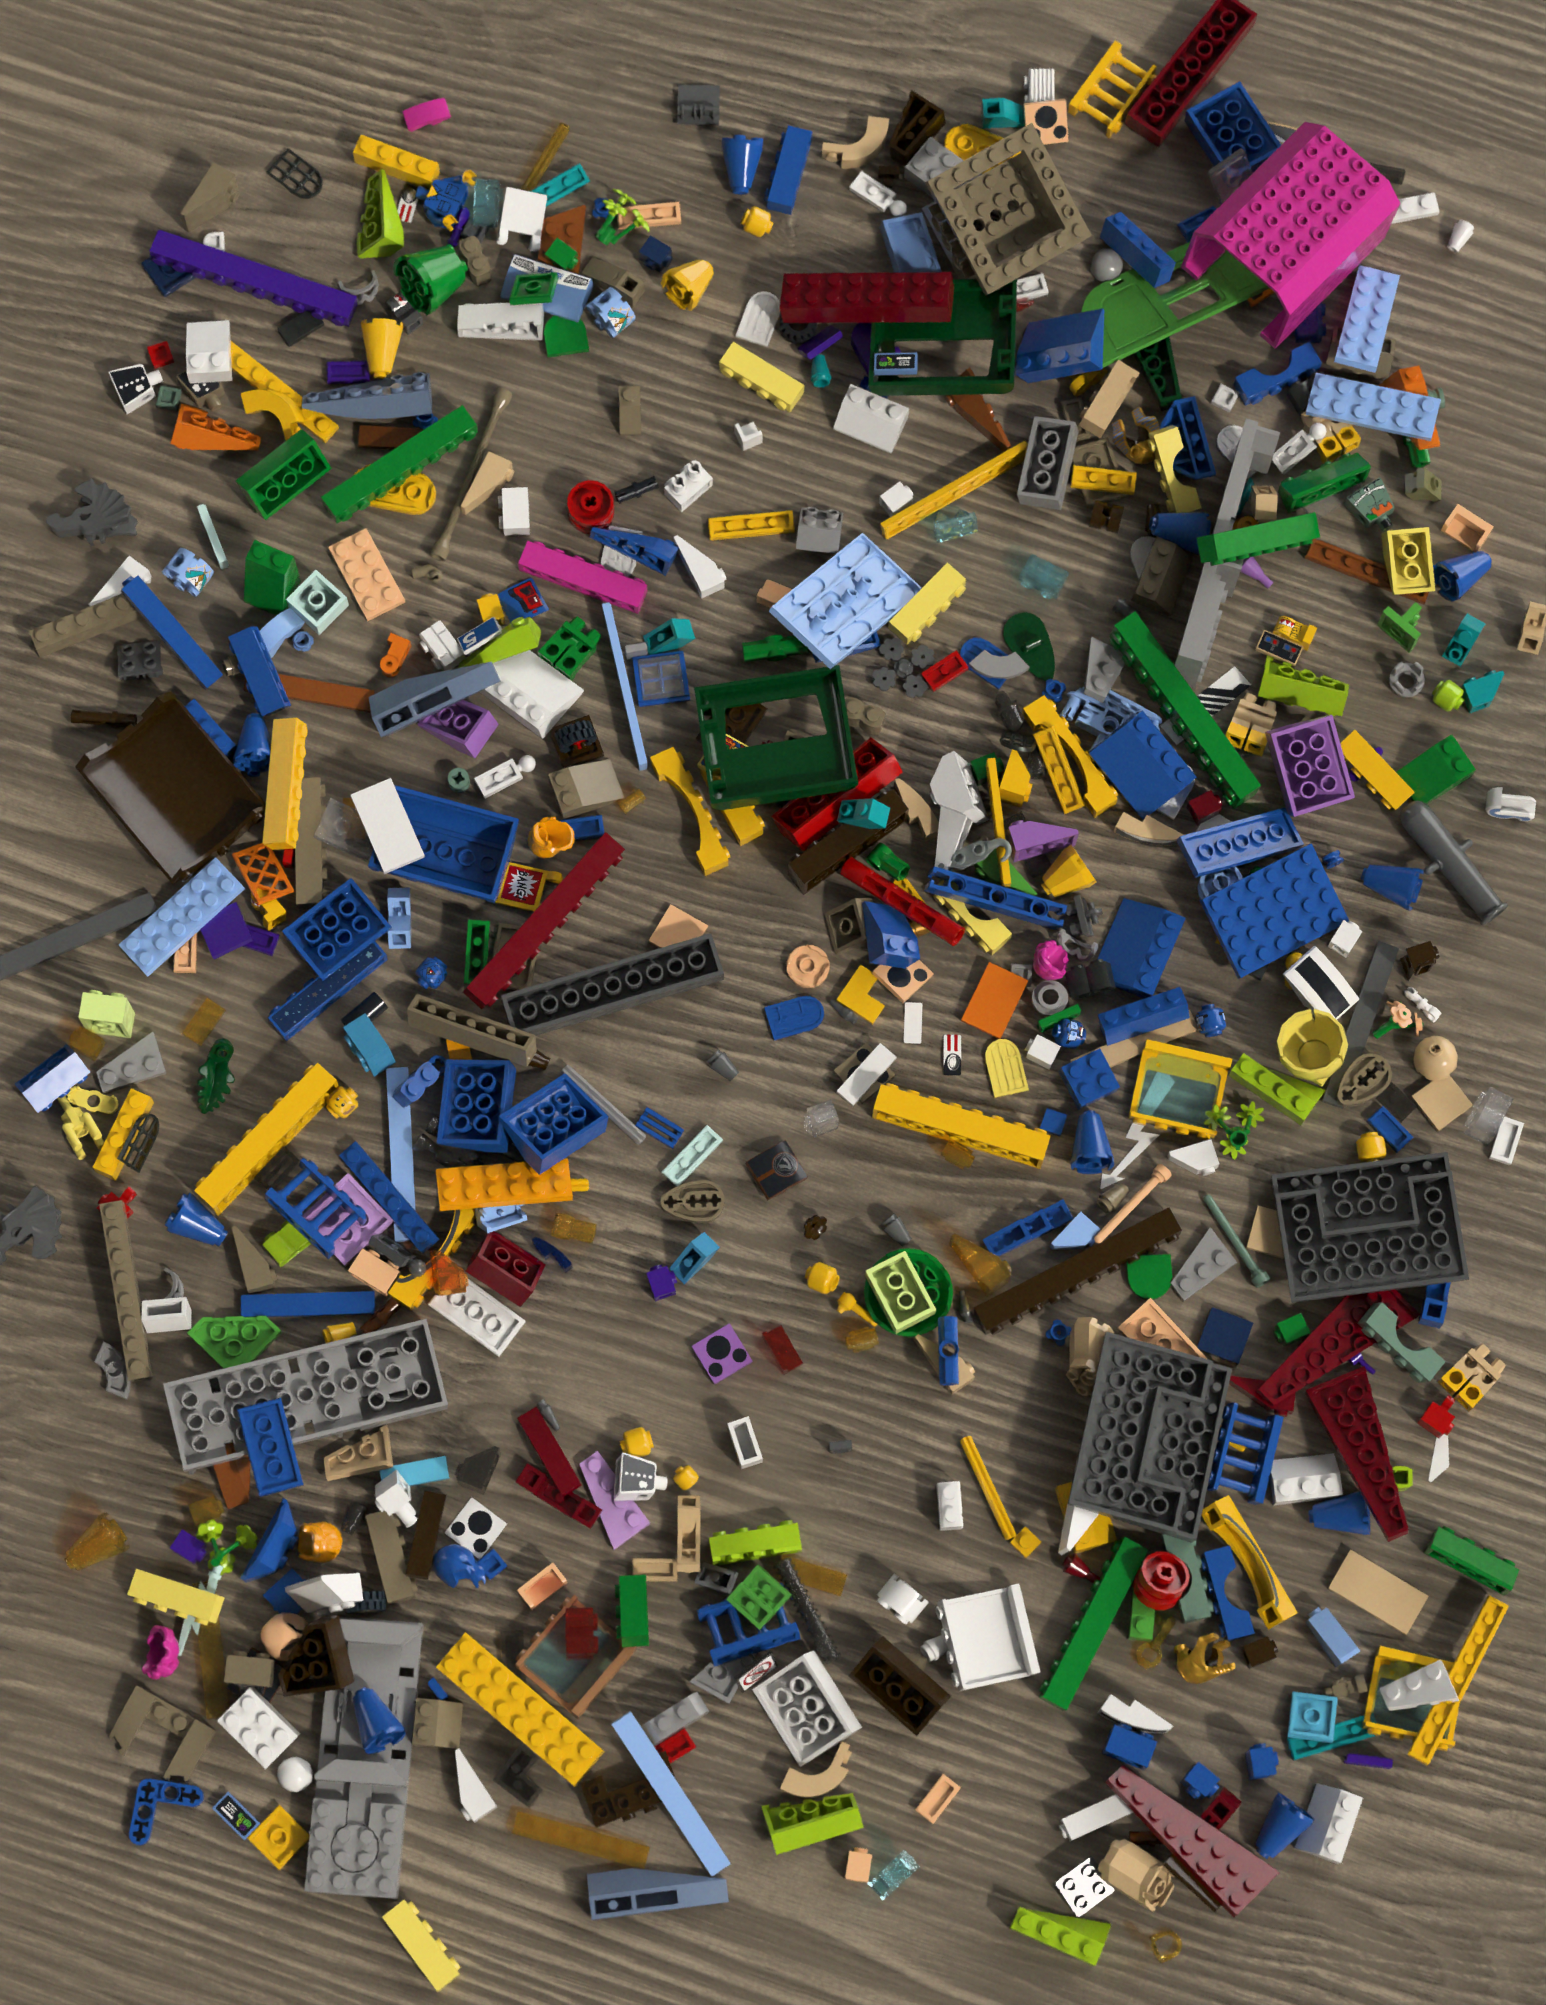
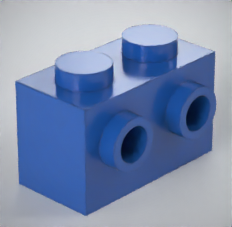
M1266 1743L1252 1745L1250 1750L1245 1752L1249 1780L1268 1778L1277 1774L1276 1765H1279L1277 1751L1273 1752L1272 1747H1266Z
M1199 1761L1192 1766L1180 1781L1187 1788L1185 1792L1195 1800L1197 1798L1202 1800L1205 1797H1212L1220 1787L1217 1785L1220 1779Z

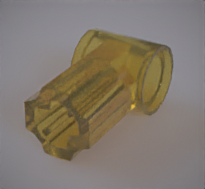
M556 1213L550 1235L559 1239L569 1240L571 1238L593 1244L597 1224L577 1220L567 1214Z

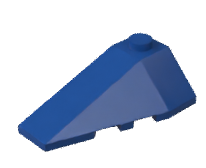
M595 527L592 528L590 533L591 539L665 576L674 562L679 549L674 542L668 539L663 540L656 537Z

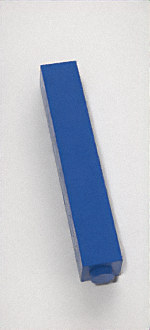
M139 575L135 578L130 576L122 583L124 587L121 589V593L205 690L223 675Z

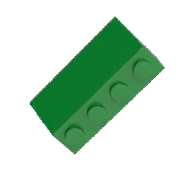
M1347 453L1341 456L1338 461L1333 463L1331 461L1325 462L1314 471L1308 469L1297 478H1286L1281 482L1278 493L1289 514L1364 483L1371 466L1359 453L1352 455Z
M1443 1526L1442 1528L1438 1527L1435 1529L1424 1554L1503 1596L1512 1591L1519 1572L1514 1562L1505 1558L1501 1560L1495 1557L1493 1551L1484 1547L1480 1549L1474 1546L1475 1542L1469 1538L1463 1537L1461 1539L1455 1536V1531Z

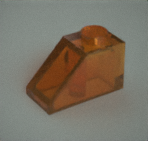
M430 1250L435 1295L444 1296L466 1292L468 1276L464 1273V1270L441 1251Z

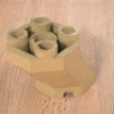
M1078 1317L1070 1332V1360L1066 1376L1076 1388V1391L1082 1396L1092 1395L1105 1332L1114 1334L1109 1325L1105 1323L1102 1326L1097 1324L1098 1319L1094 1317Z
M1126 1839L1121 1841L1114 1840L1110 1845L1107 1855L1098 1866V1871L1101 1872V1879L1107 1885L1115 1888L1152 1912L1156 1910L1155 1906L1162 1907L1165 1905L1174 1889L1171 1876L1174 1878L1175 1876L1163 1866L1164 1863Z

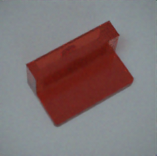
M782 1325L769 1332L765 1331L762 1333V1338L783 1375L803 1365Z

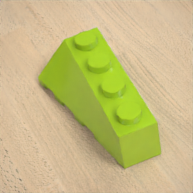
M1267 655L1259 686V697L1269 701H1280L1288 706L1304 707L1309 711L1317 710L1325 712L1327 715L1342 716L1348 696L1349 684L1324 675L1318 678L1310 670L1305 668L1301 671L1293 669L1291 663L1284 661L1283 664H1279L1273 661L1274 657Z
M1245 1053L1242 1054L1229 1074V1077L1300 1126L1326 1091L1264 1067Z
M792 1520L779 1522V1526L770 1527V1524L758 1525L757 1530L748 1531L747 1527L735 1529V1533L727 1535L726 1531L712 1533L713 1537H709L712 1563L715 1566L802 1552L798 1523H793Z
M853 1793L824 1797L822 1801L806 1799L803 1800L802 1804L795 1805L784 1802L780 1803V1807L770 1808L769 1805L761 1806L776 1855L864 1828Z
M1018 1907L1009 1929L1094 1967L1105 1945L1111 1924Z

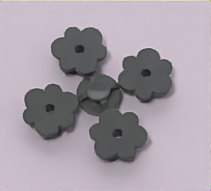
M885 639L884 644L879 648L880 653L884 655L886 660L892 659L897 662L894 665V670H888L887 667L875 670L872 674L874 679L873 685L879 687L881 691H887L895 685L894 679L897 675L900 678H906L903 689L907 690L906 695L909 698H914L915 696L922 697L923 692L928 689V684L923 681L922 676L915 677L911 675L913 665L919 666L921 669L932 666L935 662L933 657L934 651L928 649L926 645H919L918 649L912 651L913 657L910 662L907 659H900L901 653L904 652L900 639Z

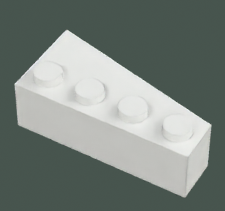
M468 303L459 305L458 337L543 340V303L525 305Z

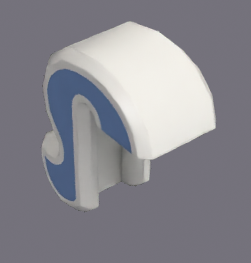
M1503 787L1492 788L1487 792L1485 810L1488 815L1503 819L1517 818L1519 821H1531L1534 819L1536 800L1533 797L1502 794Z

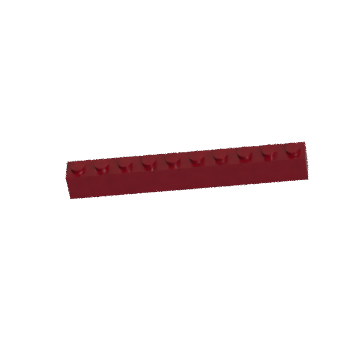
M605 832L465 988L463 993L480 1009H483L486 1005L491 1007L499 998L496 996L500 989L505 991L511 985L512 981L510 978L514 974L518 976L527 967L524 962L528 958L533 960L541 951L538 949L542 942L547 944L554 936L552 931L556 926L560 929L568 921V918L565 916L570 911L572 913L576 912L582 905L580 902L581 898L584 895L588 898L596 889L593 885L597 880L602 882L609 875L607 869L611 865L617 866L623 859L621 854L625 849Z

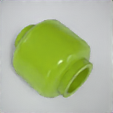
M1451 680L1441 681L1432 692L1434 696L1433 702L1446 712H1450L1453 708L1458 710L1464 702L1462 698L1464 694L1463 689Z

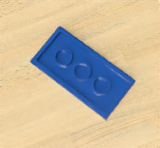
M281 1398L237 1409L259 1497L303 1486Z

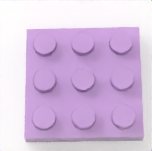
M349 1173L334 1187L339 1191L343 1190L350 1197L349 1201L355 1206L359 1205L366 1212V1223L362 1226L356 1220L334 1242V1256L345 1267L360 1253L362 1248L365 1249L369 1245L372 1235L381 1234L394 1222ZM326 1193L302 1216L307 1221H312L334 1199ZM339 1206L318 1227V1232L323 1236H328L350 1214L342 1206Z

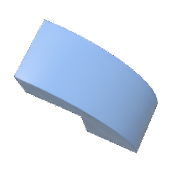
M291 608L275 616L260 630L271 658L284 640L297 634L305 623Z
M388 888V923L392 927L388 930L389 949L411 948L410 888Z

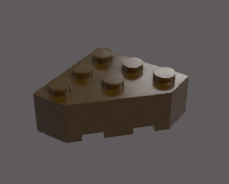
M339 1615L319 1618L306 1625L299 1642L295 1644L288 1657L289 1660L278 1675L284 1697L339 1690L353 1683V1672Z

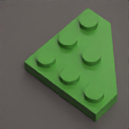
M232 1316L225 1318L202 1317L187 1334L224 1369L255 1361L282 1334V1331L267 1316Z

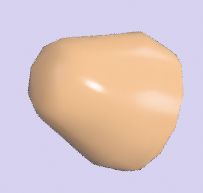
M283 1612L277 1614L262 1627L260 1633L261 1641L272 1658L288 1661L293 1648L290 1650L282 1649L300 1640L302 1636L301 1633L296 1632L287 1623L292 1624L297 1630L301 1631L308 1625V1622L303 1617L294 1613Z

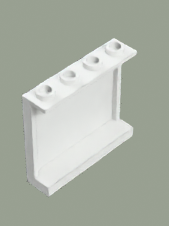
M1019 1584L949 1600L943 1599L937 1603V1618L941 1620L943 1626L941 1636L943 1641L947 1643L948 1651L946 1652L948 1663L952 1664V1682L955 1687L957 1686L958 1692L1040 1673Z

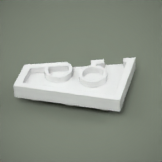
M1441 1659L1379 1688L1390 1711L1414 1708L1417 1705L1423 1704L1435 1705L1444 1701H1459Z

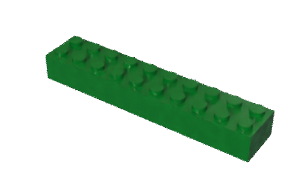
M1136 611L1115 624L1109 636L1111 638L1109 639L1111 645L1115 650L1119 649L1121 651L1124 663L1128 667H1132L1137 681L1141 685L1144 684L1148 689L1147 694L1153 702L1156 701L1161 707L1159 710L1162 716L1171 721L1175 734L1184 739V745L1188 752L1194 753L1198 759L1199 767L1203 771L1206 770L1210 775L1209 779L1216 789L1219 788L1223 793L1222 798L1224 802L1235 809L1255 796L1261 784Z

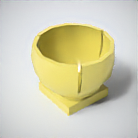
M1311 1009L1294 1013L1281 1026L1276 1043L1279 1059L1283 1066L1295 1077L1312 1081L1323 1087L1328 1077L1343 1065L1348 1048L1344 1027L1330 1013L1314 1009L1315 1019H1313Z

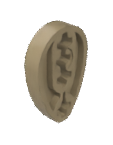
M1373 1053L1359 1056L1349 1066L1341 1079L1336 1095L1338 1104L1342 1107L1358 1106L1376 1098L1385 1091L1392 1078L1389 1063L1382 1056ZM1374 1063L1376 1065L1380 1063L1383 1065L1381 1068L1383 1072L1378 1070L1374 1074L1375 1079L1369 1078L1367 1080V1086L1358 1085V1078H1365L1367 1075L1366 1070L1371 1072L1375 1067ZM1352 1090H1354L1350 1097L1351 1101H1349L1348 1099L1344 1101L1342 1099V1092L1347 1094L1348 1092L1350 1093Z
M698 1180L684 1183L671 1189L662 1196L660 1203L664 1212L677 1219L692 1223H709L721 1215L725 1199L721 1188L717 1184L708 1180ZM701 1196H706V1200H712V1196H717V1200H721V1202L717 1203L716 1207L712 1203H706V1207H702L701 1203H696L695 1207H690V1204L686 1203V1201H690V1197H695V1200L699 1201ZM670 1197L673 1198V1201L677 1202V1204H673V1208H668V1205L664 1204Z

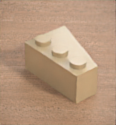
M1118 360L1110 374L1105 373L1099 383L1102 385L1099 391L1095 389L1089 399L1092 402L1090 407L1085 406L1079 416L1082 418L1079 426L1101 438L1140 372Z

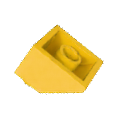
M1012 749L999 791L1001 802L1022 808L1023 802L1028 803L1033 784L1029 783L1031 776L1017 750Z

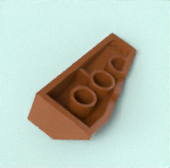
M968 368L959 376L975 375L971 368ZM982 394L945 395L948 405L950 407L953 406L959 415L1003 453L1011 448V444L1000 422L993 420L994 414L991 404L984 402Z
M233 1442L224 1444L227 1455L236 1453ZM249 1456L213 1465L227 1509L250 1503Z

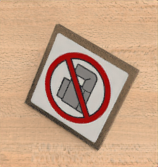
M770 1650L758 1660L752 1654H749V1657L752 1659L750 1665H745L741 1660V1665L745 1670L734 1677L742 1693L778 1666Z

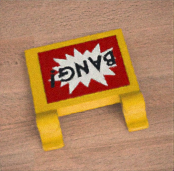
M509 862L499 896L495 903L534 912L541 905L540 901L546 880L559 884L563 880V876L560 872L546 871Z

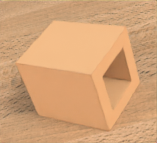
M854 1848V1851H849L845 1880L868 1883L872 1854H867V1849Z

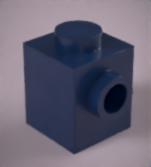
M651 235L639 251V260L652 271L657 270L661 272L664 267L667 268L673 259L671 247Z

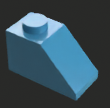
M704 1232L688 1244L669 1270L674 1271L675 1276L683 1284H686L713 1257L720 1247Z

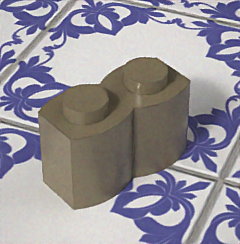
M474 235L460 240L461 258L469 269L471 281L477 287L490 282V264L488 259L482 254L479 240Z
M846 697L845 703L849 726L860 727L869 734L879 735L885 722L886 713L879 707L865 705L859 699Z

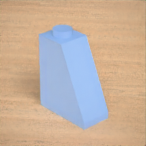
M1318 1607L1308 1614L1310 1619L1306 1621V1624L1335 1667L1360 1652L1359 1648L1328 1608L1321 1611Z

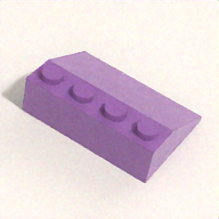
M1333 715L1294 723L1265 732L1285 807L1290 816H1299L1355 798Z

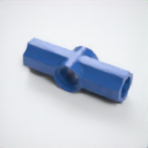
M938 1317L939 1385H959L957 1317ZM945 1346H951L955 1353L952 1356H946L942 1349Z

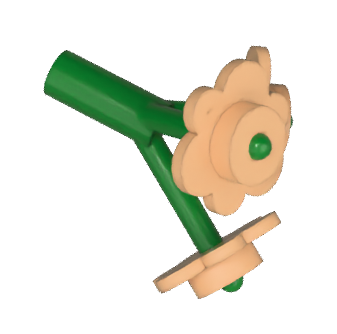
M1394 1000L1393 1003L1387 1001V1006L1391 1007V1016L1388 1022L1372 1032L1375 1038L1379 1039L1392 1029L1411 1027L1415 1029V1036L1419 1037V1031H1422L1424 1023L1421 1018H1417V1013H1414V1023H1412L1410 1018L1411 1012L1405 1008L1406 1006L1401 1001Z

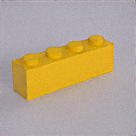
M360 135L353 151L355 163L376 171L383 169L386 175L416 186L430 189L433 181L438 179L440 175L439 163L364 135Z
M1356 730L1340 743L1345 762L1348 760L1353 765L1351 768L1352 772L1358 778L1363 776L1368 781L1366 786L1373 794L1378 792L1383 797L1380 801L1389 810L1391 808L1396 810L1415 793Z
M700 769V774L708 787L707 774ZM712 776L713 781L719 780L716 777ZM754 805L720 810L740 846L763 835L765 824L760 815H755L753 811Z
M132 1088L130 1089L93 1165L96 1173L114 1181L117 1180L124 1166V1163L117 1158L138 1117L150 1112L154 1104L150 1096ZM145 1118L141 1121L139 1127L143 1124ZM137 1129L136 1132H135V1135H134V1137H133V1139H132V1141H131V1144L134 1142V1140H135V1138H136V1136H137V1134H138V1132H139L138 1129ZM130 1146L128 1147V1149H127V1151H126V1153H125V1155H124V1157H123L124 1160L126 1159V1157H127V1155H128V1153H129V1151H130V1149H131Z

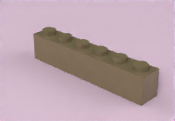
M146 584L152 591L150 584ZM121 594L32 629L29 633L41 658L142 618V616L127 598Z
M320 777L302 778L301 783L302 798L300 799V819L298 820L297 829L299 837L295 848L296 905L298 909H311L328 896V889H324V881L328 880L327 868H324L323 860H327V847H323V839H327V827L323 826V818L327 817L326 805H322V797H326V784H322Z
M416 994L407 1008L409 1026L493 1056L510 1060L513 1063L528 1067L537 1052L536 1036L534 1034Z

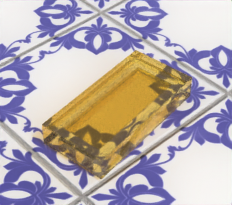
M206 998L182 1034L194 1043L202 1046L226 1010Z

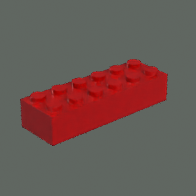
M872 737L853 751L858 785L854 789L792 799L771 816L780 833L803 852L812 842L819 840L830 829L840 823L837 821L842 800L870 799L903 773L894 754Z

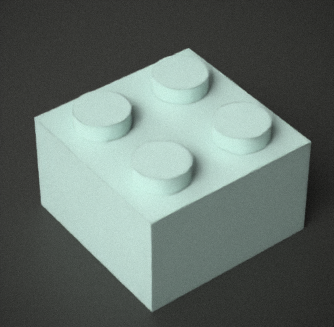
M317 570L286 599L288 608H291L318 635L349 606L347 597Z

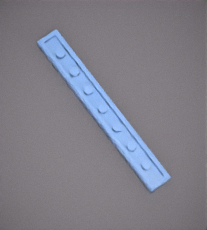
M608 602L602 604V611L639 771L646 770L648 767L612 607L611 603Z
M387 1068L392 1183L416 1211L411 1107L409 1105L403 1108L392 1097L395 1089L408 1079L409 1068ZM394 1221L395 1242L411 1241Z
M629 1711L611 1723L710 1875L713 1876L730 1865V1861L632 1712Z

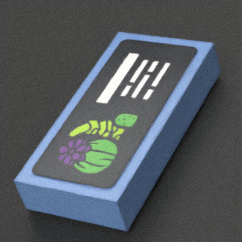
M875 353V375L917 374V353Z
M227 1792L212 1808L244 1841L261 1824L230 1792Z

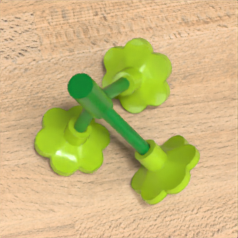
M211 1519L197 1527L196 1537L204 1542L212 1543L214 1550L210 1553V1560L207 1566L211 1570H213V1567L223 1566L220 1574L222 1576L224 1573H231L233 1571V1564L236 1561L235 1556L229 1552L237 1546H243L245 1549H255L258 1538L252 1532L250 1526L238 1525L236 1527L237 1539H235V1542L227 1548L218 1549L216 1540L221 1537V1531L224 1527L222 1523H216L215 1520Z

